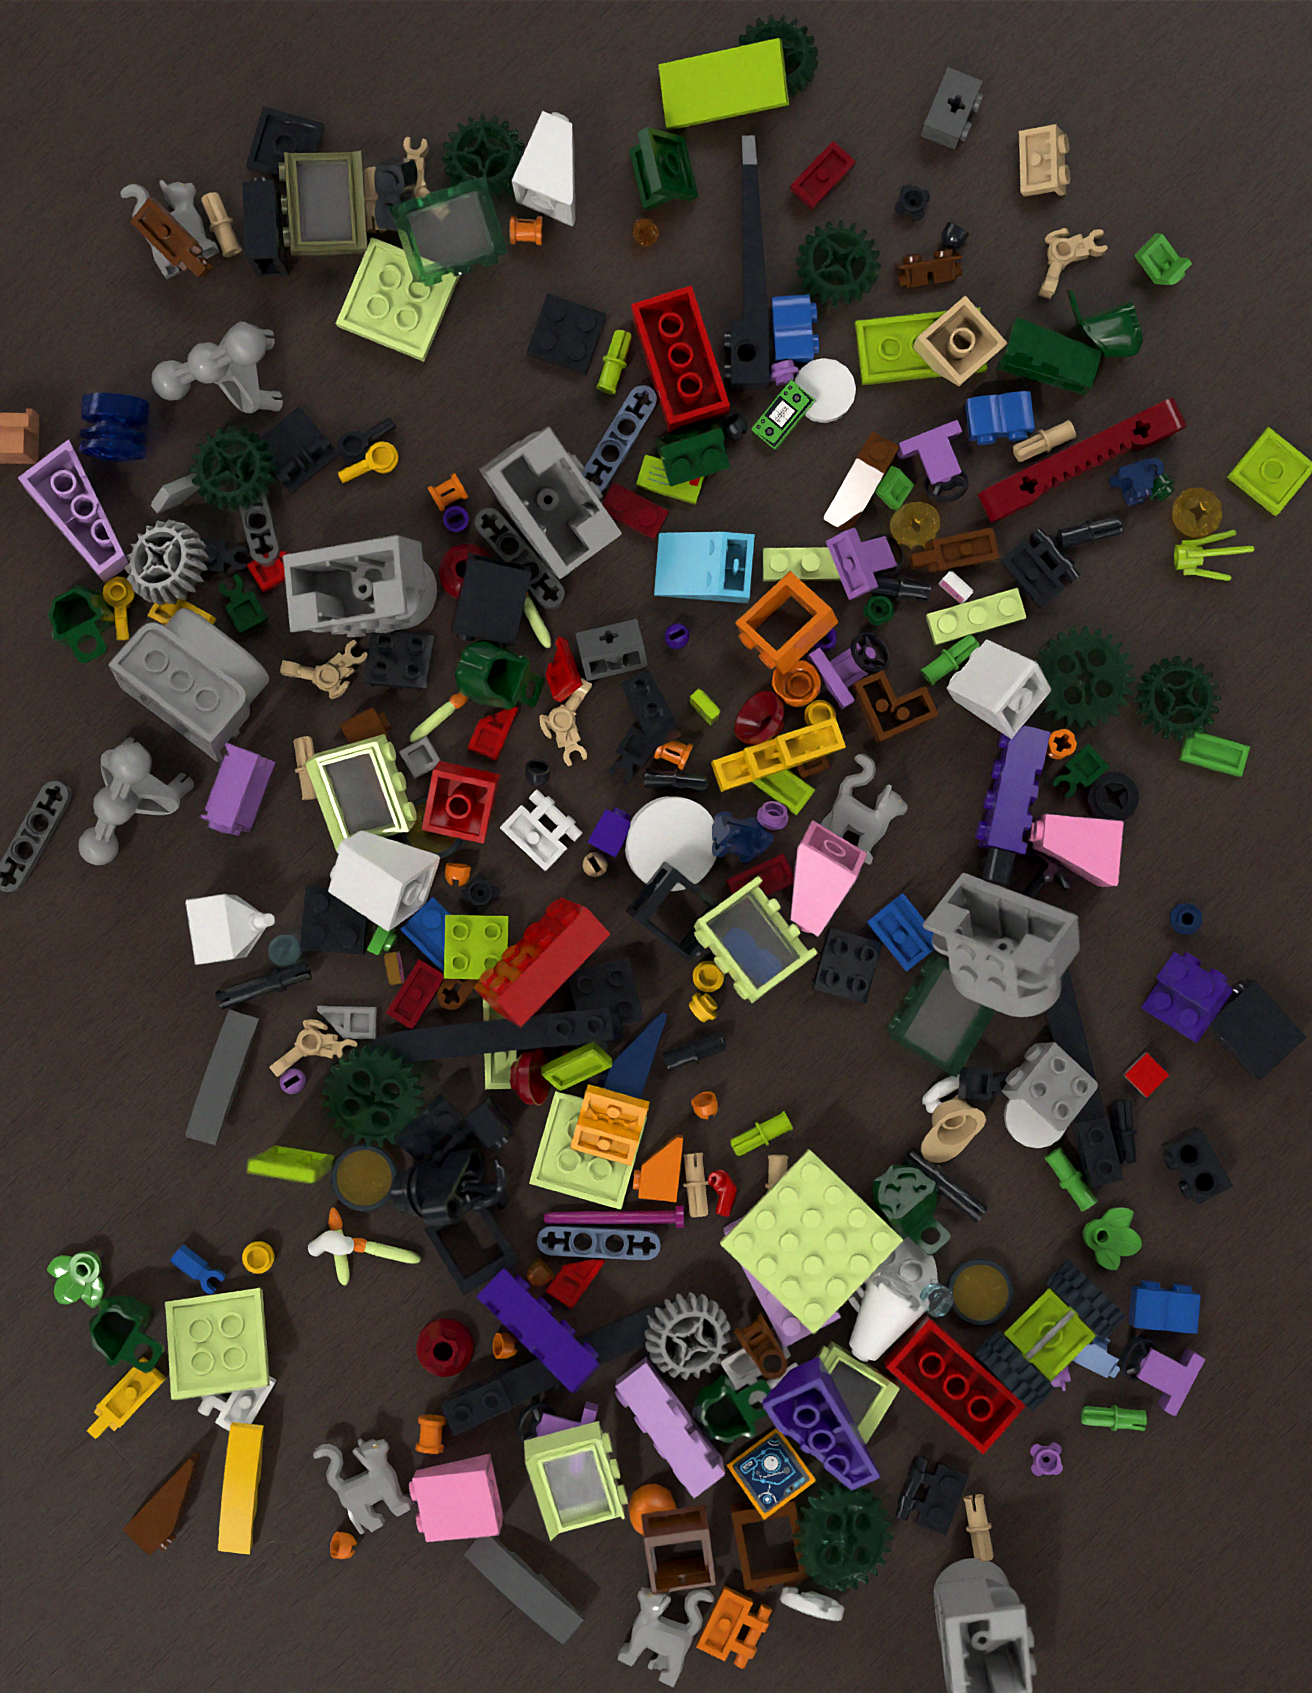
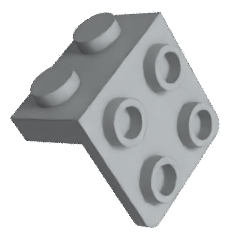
M1055 1042L1036 1043L1025 1053L1024 1057L1026 1060L1023 1064L1015 1068L1005 1080L1007 1084L1002 1089V1092L1009 1099L1024 1100L1054 1129L1064 1131L1096 1091L1098 1084Z

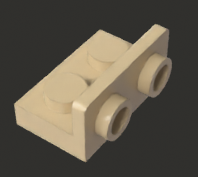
M1056 124L1019 131L1021 194L1023 196H1030L1055 191L1059 196L1066 195V185L1070 183L1069 168L1065 165V154L1069 152L1067 134H1064Z

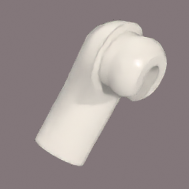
M959 1073L938 1081L923 1095L922 1104L926 1105L927 1112L933 1113L934 1109L942 1103L940 1098L959 1090Z
M333 1230L324 1232L308 1244V1251L313 1256H319L325 1251L343 1256L344 1254H350L354 1249V1241L351 1237H345Z

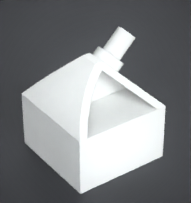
M223 894L186 900L195 965L247 957L266 927L272 926L275 921L272 914L260 913L237 895Z

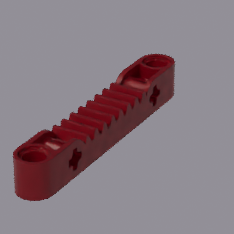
M1171 397L978 493L977 496L990 522H997L1030 506L1042 493H1047L1052 486L1057 488L1063 481L1068 483L1074 476L1078 478L1086 470L1090 472L1096 465L1102 466L1108 459L1112 461L1119 454L1124 455L1128 451L1136 452L1143 450L1181 431L1188 424L1174 397ZM1134 430H1136V431L1142 430L1143 433H1144V435L1141 436V435L1139 434V435H1136V436H1135L1134 433H1133V431H1134ZM1022 484L1025 486L1031 485L1032 490L1030 492L1027 490L1022 492L1020 487Z

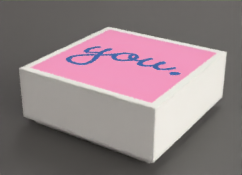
M949 571L939 582V585L960 604H963L973 593V590L953 571Z

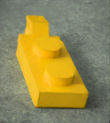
M145 1357L139 1360L140 1362H148ZM133 1367L96 1406L97 1409L94 1413L99 1418L89 1427L87 1432L97 1439L108 1427L113 1431L118 1427L120 1428L165 1381L166 1377L155 1367L149 1373H144Z

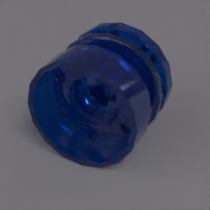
M90 393L81 397L80 418L95 426L85 427L80 430V436L87 440L79 443V452L90 457L112 462L136 461L147 458L148 449L140 444L147 443L148 436L145 433L134 430V428L146 427L149 424L150 403L139 397L117 393Z

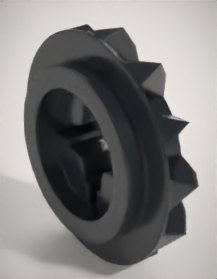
M1108 772L1099 776L1090 785L1087 801L1092 813L1100 819L1123 821L1136 810L1139 794L1135 783L1128 776L1119 772ZM1106 789H1109L1111 792L1123 789L1117 797L1119 802L1117 806L1114 803L1102 804L1108 797Z

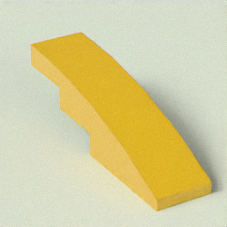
M832 718L713 760L711 765L720 790L724 792L844 749L846 746L836 718Z
M232 1422L230 1425L222 1490L218 1551L250 1555L253 1546L254 1519L257 1513L258 1485L261 1479L263 1425Z

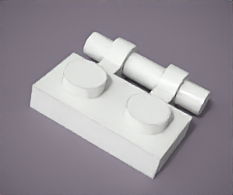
M536 790L529 797L537 806L532 813L521 805L505 821L500 829L542 869L547 871L568 849L559 839L564 834H567L575 842L583 832L574 825L576 821L572 817H566L554 806L555 801L549 796L545 797L539 790ZM544 814L557 825V828L552 833L538 821Z
M771 1327L776 1340L785 1353L786 1359L791 1356L789 1350L782 1344L775 1328ZM743 1346L721 1359L722 1367L737 1390L747 1383L751 1386L759 1381L757 1377L762 1375ZM771 1354L764 1359L763 1364L766 1368H773L774 1370L780 1366L781 1358ZM796 1362L787 1367L785 1374L780 1378L766 1380L771 1390L790 1369L798 1366ZM755 1391L749 1397V1404L752 1405L757 1401L762 1403V1400L767 1395L762 1391Z
M269 1376L270 1386L232 1392L229 1399L224 1398L221 1394L201 1396L203 1401L198 1407V1411L203 1415L209 1416L213 1407L220 1410L221 1413L215 1423L230 1431L232 1422L252 1424L277 1380Z

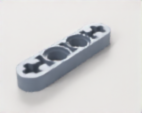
M639 385L630 392L586 464L585 471L581 473L584 479L588 475L594 477L599 470V467L594 465L596 461L603 468L611 470L608 474L603 469L599 479L602 484L601 486H596L601 494L608 488L655 411L657 396L655 391L649 386ZM644 394H647L650 405L644 404L641 407L639 416L643 417V419L640 420L635 414L627 412V409L630 408L634 412L638 404L635 397L642 398ZM626 419L633 421L636 426L633 434L628 436L622 435L617 428L618 424ZM607 446H614L619 450V458L614 462H607L601 456L602 450Z
M546 1225L540 1230L537 1237V1246L540 1251L553 1256L651 1260L658 1255L661 1247L658 1235L648 1229ZM552 1231L555 1232L556 1238H565V1232H571L569 1238L570 1250L563 1249L565 1242H556L554 1248H549L548 1242L543 1241L542 1237H547L548 1233ZM587 1233L592 1238L591 1247L587 1250L578 1249L574 1244V1238L577 1234ZM616 1234L622 1237L624 1246L621 1250L613 1252L606 1247L605 1242L610 1235ZM628 1235H634L633 1242H643L644 1237H650V1242L655 1243L656 1246L651 1247L649 1253H643V1248L640 1246H633V1253H627L629 1247Z

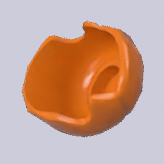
M798 660L784 674L778 668H775L772 686L776 695L783 703L793 707H800L809 704L818 696L821 689V677L817 668L806 660Z
M656 1483L643 1485L633 1492L628 1504L630 1521L635 1530L642 1535L641 1514L677 1509L671 1492Z

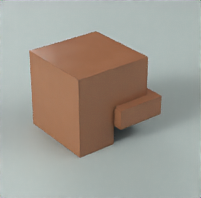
M26 408V413H0V464L38 463L39 414L33 409Z

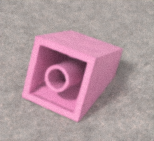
M1049 814L1035 817L1034 823H1031V828L1028 830V841H1032L1033 850L1045 854L1056 863L1097 886H1118L1123 821Z
M813 820L798 847L791 920L802 931L819 936L858 877L867 853Z
M491 1454L415 1471L412 1478L413 1481L409 1482V1490L412 1501L418 1502L420 1513H416V1522L419 1533L424 1532L426 1542L500 1534L504 1514Z

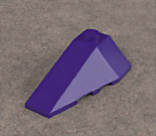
M819 1356L790 1369L762 1400V1405L776 1428L785 1436L788 1434L797 1441L804 1452L807 1454L811 1453L824 1464V1468L849 1489L854 1490L881 1478L880 1472L852 1416Z

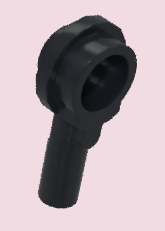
M389 417L364 433L359 430L345 433L338 441L340 456L350 463L362 461L369 451V444L394 430L396 425Z

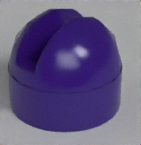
M459 506L448 508L443 516L445 526L454 532L463 530L469 520L467 512ZM460 513L463 514L464 519L449 524L448 518Z
M675 623L666 629L664 638L670 648L678 650L688 644L690 634L684 625ZM681 630L684 631V635L672 641L670 640L669 636Z
M834 628L825 635L830 643L825 645L822 640H819L814 645L816 649L820 647L822 651L826 652L834 648L837 643V634Z

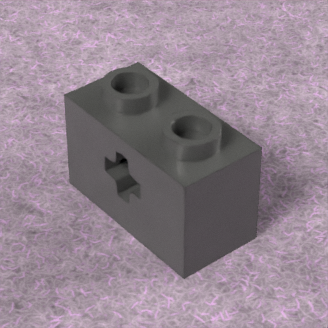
M947 67L920 136L954 150L959 139L965 141L972 125L971 122L967 121L970 111L977 113L984 94L979 93L982 80ZM952 106L958 108L956 114L950 111Z
M637 619L575 633L587 681L648 667Z

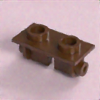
M952 248L935 250L934 256L922 258L921 253L905 255L902 262L895 263L896 267L903 269V273L898 274L899 286H905L908 289L928 285V272H932L933 283L954 281L958 276H962L961 264L955 263L956 259H962V255L953 252Z

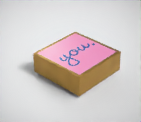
M400 951L385 954L384 960L389 984L404 983L405 978Z

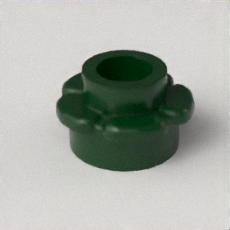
M1166 473L1155 479L1152 488L1153 496H1151L1150 500L1158 499L1162 502L1175 491L1172 485L1176 480L1174 478L1170 479Z
M876 594L868 599V603L864 604L863 613L865 617L869 618L871 624L879 626L883 622L888 623L893 618L894 612L892 609L894 605L890 598ZM877 607L882 609L881 613L876 612Z

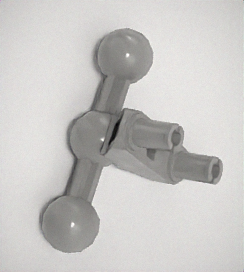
M240 321L226 333L219 346L206 342L199 343L193 347L188 354L186 363L182 364L175 360L162 361L152 372V386L161 398L171 401L183 398L191 389V382L194 380L205 384L214 383L220 386L235 407L245 413H254L258 409L279 411L282 408L283 400H274V398H282L279 391L259 390L256 363L261 360L266 350L273 348L275 340L266 338V336L273 337L274 333L270 329H258L253 325Z
M130 737L126 738L114 750L105 751L101 756V772L106 787L99 790L93 802L94 812L98 817L96 826L86 829L79 838L78 847L80 855L86 862L94 865H105L113 861L119 852L118 837L114 833L116 826L127 822L135 813L167 815L175 812L180 807V799L193 789V780L188 777L181 783L186 774L179 773L168 785H165L149 774L151 770L149 753L138 741L133 743L134 739Z

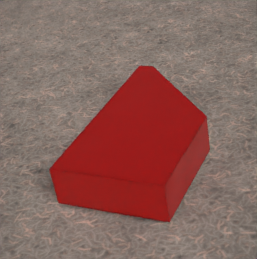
M280 551V558H278L274 565L269 567L261 566L255 560L247 564L263 593L285 581L283 555L290 553ZM269 552L262 555L264 559L269 557Z
M559 636L555 642L557 650L553 663L548 664L545 676L553 699L562 702L580 688L583 683L567 639Z
M515 706L510 710L505 709L480 719L467 749L497 761L519 707Z
M593 1258L565 1263L546 1289V1292L572 1310L605 1263V1259Z

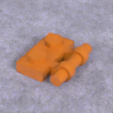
M723 1585L699 1635L696 1648L723 1661H726L730 1650L738 1653L733 1663L737 1667L745 1669L748 1660L753 1659L757 1651L755 1646L761 1633H765L770 1624L768 1619L772 1608L761 1604L757 1614L749 1612L753 1604L751 1598ZM745 1624L750 1629L745 1639L740 1640L737 1638V1635L742 1625Z

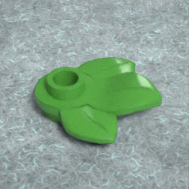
M1111 1208L1104 1214L1102 1219L1090 1221L1083 1229L1082 1235L1085 1244L1094 1250L1096 1261L1103 1268L1117 1270L1120 1264V1256L1134 1255L1142 1247L1140 1236L1129 1228L1134 1212L1128 1208ZM1100 1231H1102V1237L1098 1241L1097 1235Z
M82 1251L73 1257L68 1255L57 1256L50 1262L47 1271L55 1278H58L54 1287V1295L58 1303L71 1304L79 1298L84 1300L91 1308H95L100 1303L104 1295L105 1285L99 1276L101 1273V1260L97 1254L91 1251ZM81 1265L86 1266L87 1269H88V1272L85 1271V1270L81 1267Z

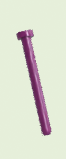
M676 1205L675 1210L547 1212L544 1214V1223L548 1225L676 1223V1228H684V1205Z

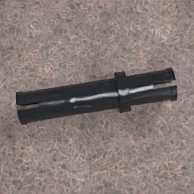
M306 960L283 969L277 967L272 969L269 974L223 990H217L215 992L216 1000H221V1003L218 1005L221 1010L274 991L280 993L286 991L288 986L311 980V969L307 970L309 964Z
M914 1147L906 1154L915 1160L916 1163L908 1157L904 1156L902 1158V1165L919 1168L929 1179L935 1181L938 1193L958 1207L975 1223L983 1216L977 1213L973 1207L980 1213H986L988 1206L981 1203L943 1173L940 1165L937 1163L933 1165L930 1161L926 1160Z

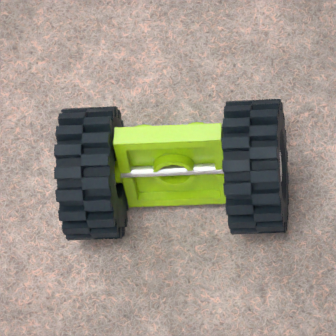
M1066 1259L1045 1280L1053 1291L1049 1288L1004 1333L1017 1348L996 1329L974 1351L1002 1383L1032 1412L1055 1390V1387L1041 1372L1052 1381L1096 1337L1078 1316L1102 1340H1105L1126 1319V1316L1069 1259Z

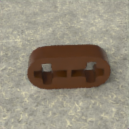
M445 979L437 993L439 1004L448 1010L461 1007L478 984L479 979H466L465 982L461 979ZM459 983L462 985L457 992L458 997H460L459 1002L452 1001L450 1004L445 1001L447 999V995L444 993L445 989L452 990Z

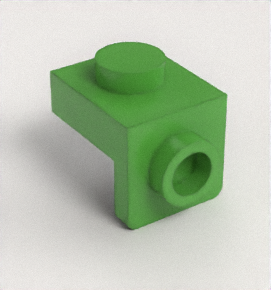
M1155 234L1134 255L1154 284L1173 285L1179 282L1185 276V271L1192 264L1189 258H1181L1177 255L1163 234Z
M378 926L367 951L378 956H382L385 951L390 952L397 939V935L393 934L397 926L389 932Z

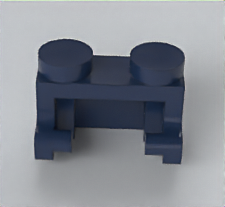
M1158 458L1135 461L1131 465L1120 467L1118 475L1109 478V485L1112 488L1119 487L1121 489L1123 500L1126 501L1127 506L1146 502L1145 498L1153 496V481L1156 479V475L1160 476L1163 473L1164 465Z
M727 811L720 812L714 817L715 823L712 825V840L717 841L712 844V854L714 857L722 858L726 853L739 855L741 862L750 863L773 842V834L766 832L765 827L758 822L756 817L744 820L733 818V814Z

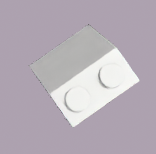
M542 111L512 179L515 199L517 203L573 226L575 223V161L572 123L562 114L556 112L549 114Z
M987 639L981 647H977L971 653L967 664L961 671L956 672L952 676L947 687L954 701L1010 739L1014 737L1051 692V688L1037 663Z
M361 830L350 838L346 837L338 846L337 853L339 855L336 865L330 873L332 879L328 892L389 932L426 904L441 857Z

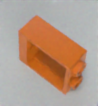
M791 571L735 622L741 632L738 636L740 641L749 650L755 647L761 653L758 656L769 669L778 668L782 674L787 672L839 623L832 608ZM792 596L813 618L776 651L755 629Z

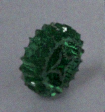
M770 14L767 23L758 17L756 19V27L748 24L745 31L746 35L741 34L739 36L738 43L740 45L737 47L776 38L790 42L792 45L782 42L785 69L793 67L794 63L801 62L799 68L794 73L786 76L788 94L794 99L797 89L804 92L807 88L806 81L811 82L814 79L813 70L817 69L818 61L815 59L818 56V48L813 47L815 42L814 35L806 36L808 32L806 25L798 29V20L796 18L787 23L785 14L781 15L780 21H775L774 16Z
M482 113L479 117V122H474V118L469 115V125L465 126L463 123L458 122L457 129L459 133L449 132L448 136L451 142H444L443 148L447 153L442 155V161L447 165L444 168L446 176H452L450 183L453 187L460 185L459 191L462 195L470 190L471 199L474 201L478 198L479 193H481L484 201L487 202L489 201L490 193H495V197L500 199V190L504 189L508 193L512 192L510 182H512L524 154L522 150L525 148V144L522 139H518L519 132L516 128L509 130L510 124L507 120L499 125L498 117L494 115L490 122H487L485 114ZM489 138L499 140L508 150H502V147L491 145ZM478 139L473 147L465 148L471 141ZM484 147L488 154V160L485 161V169L481 161V155H484ZM504 164H507L498 175L491 177L495 169L504 167ZM461 166H467L468 169H476L480 173V178L467 174Z
M843 220L839 221L837 228H834L833 224L828 221L826 222L825 231L819 226L815 227V236L807 234L804 240L807 245L799 246L798 252L802 256L796 258V265L801 267L797 270V277L805 278L801 284L803 289L812 287L809 294L811 298L816 297L818 293L822 295L820 299L822 305L826 303L827 298L833 299L832 306L834 308L838 306L839 299L843 300L845 306H849L851 296L859 302L863 297L862 292L868 294L871 292L872 286L870 283L877 282L878 275L875 272L880 270L881 263L875 260L879 258L880 252L879 250H871L875 245L874 239L864 240L867 235L866 229L861 230L858 234L855 232V223H852L849 229H845ZM835 243H844L851 247L843 249ZM822 247L826 262L821 265L818 271H815L813 256ZM861 257L863 273L857 280H854L852 277L853 271L850 266L855 263L856 258ZM833 260L837 263L844 262L843 268L840 265L833 266ZM835 279L841 283V286L832 285L825 281Z
M228 425L225 433L221 427H216V437L207 433L205 434V438L208 441L206 445L200 442L196 443L197 448L201 452L200 454H191V458L198 462V464L189 468L190 472L197 474L192 479V483L195 486H200L197 493L201 497L207 496V503L212 506L217 503V507L223 511L229 505L230 510L237 512L240 504L246 510L250 509V499L256 503H261V498L258 496L261 491L264 494H269L270 490L265 487L266 482H275V478L268 474V472L276 470V465L269 462L274 458V453L266 450L269 444L264 439L259 440L260 435L257 432L252 431L249 433L245 426H241L237 431L235 426ZM234 445L248 447L243 452L239 450L234 454H229L225 450V448ZM217 457L218 465L217 468L212 472L213 476H211L212 464L214 459ZM227 459L230 462L236 464V473L239 475V477L230 472L231 470L229 469V467L231 465L228 463ZM255 460V471L250 480L248 471L254 465L253 461ZM233 482L242 487L233 492L218 490L222 485L227 486Z
M1180 656L1173 657L1172 663L1168 658H1163L1160 660V666L1156 663L1149 666L1151 674L1147 672L1142 673L1141 678L1146 684L1139 683L1135 687L1137 691L1143 693V695L1134 697V702L1143 703V707L1137 709L1136 714L1141 715L1145 713L1147 715V718L1141 723L1143 726L1153 723L1154 725L1150 731L1153 735L1163 729V740L1169 739L1172 733L1175 742L1181 741L1183 734L1188 740L1195 738L1194 730L1202 734L1206 731L1204 724L1212 725L1214 723V719L1209 713L1217 714L1220 711V708L1212 705V702L1221 700V695H1213L1212 690L1219 688V684H1210L1208 681L1214 674L1210 671L1203 675L1201 673L1204 669L1203 663H1199L1192 668L1193 658H1187L1183 664ZM1168 674H1179L1186 677L1178 686L1170 683L1165 684L1160 681ZM1195 686L1200 695V707H1198L1199 703L1192 696ZM1155 690H1157L1156 694L1163 701V707L1160 712L1155 705ZM1182 690V692L1180 693L1181 696L1179 698V700L1182 703L1175 705L1173 707V705L1175 704L1174 701L1176 699L1174 694ZM1177 711L1184 714L1190 713L1194 716L1187 724H1176L1168 721Z

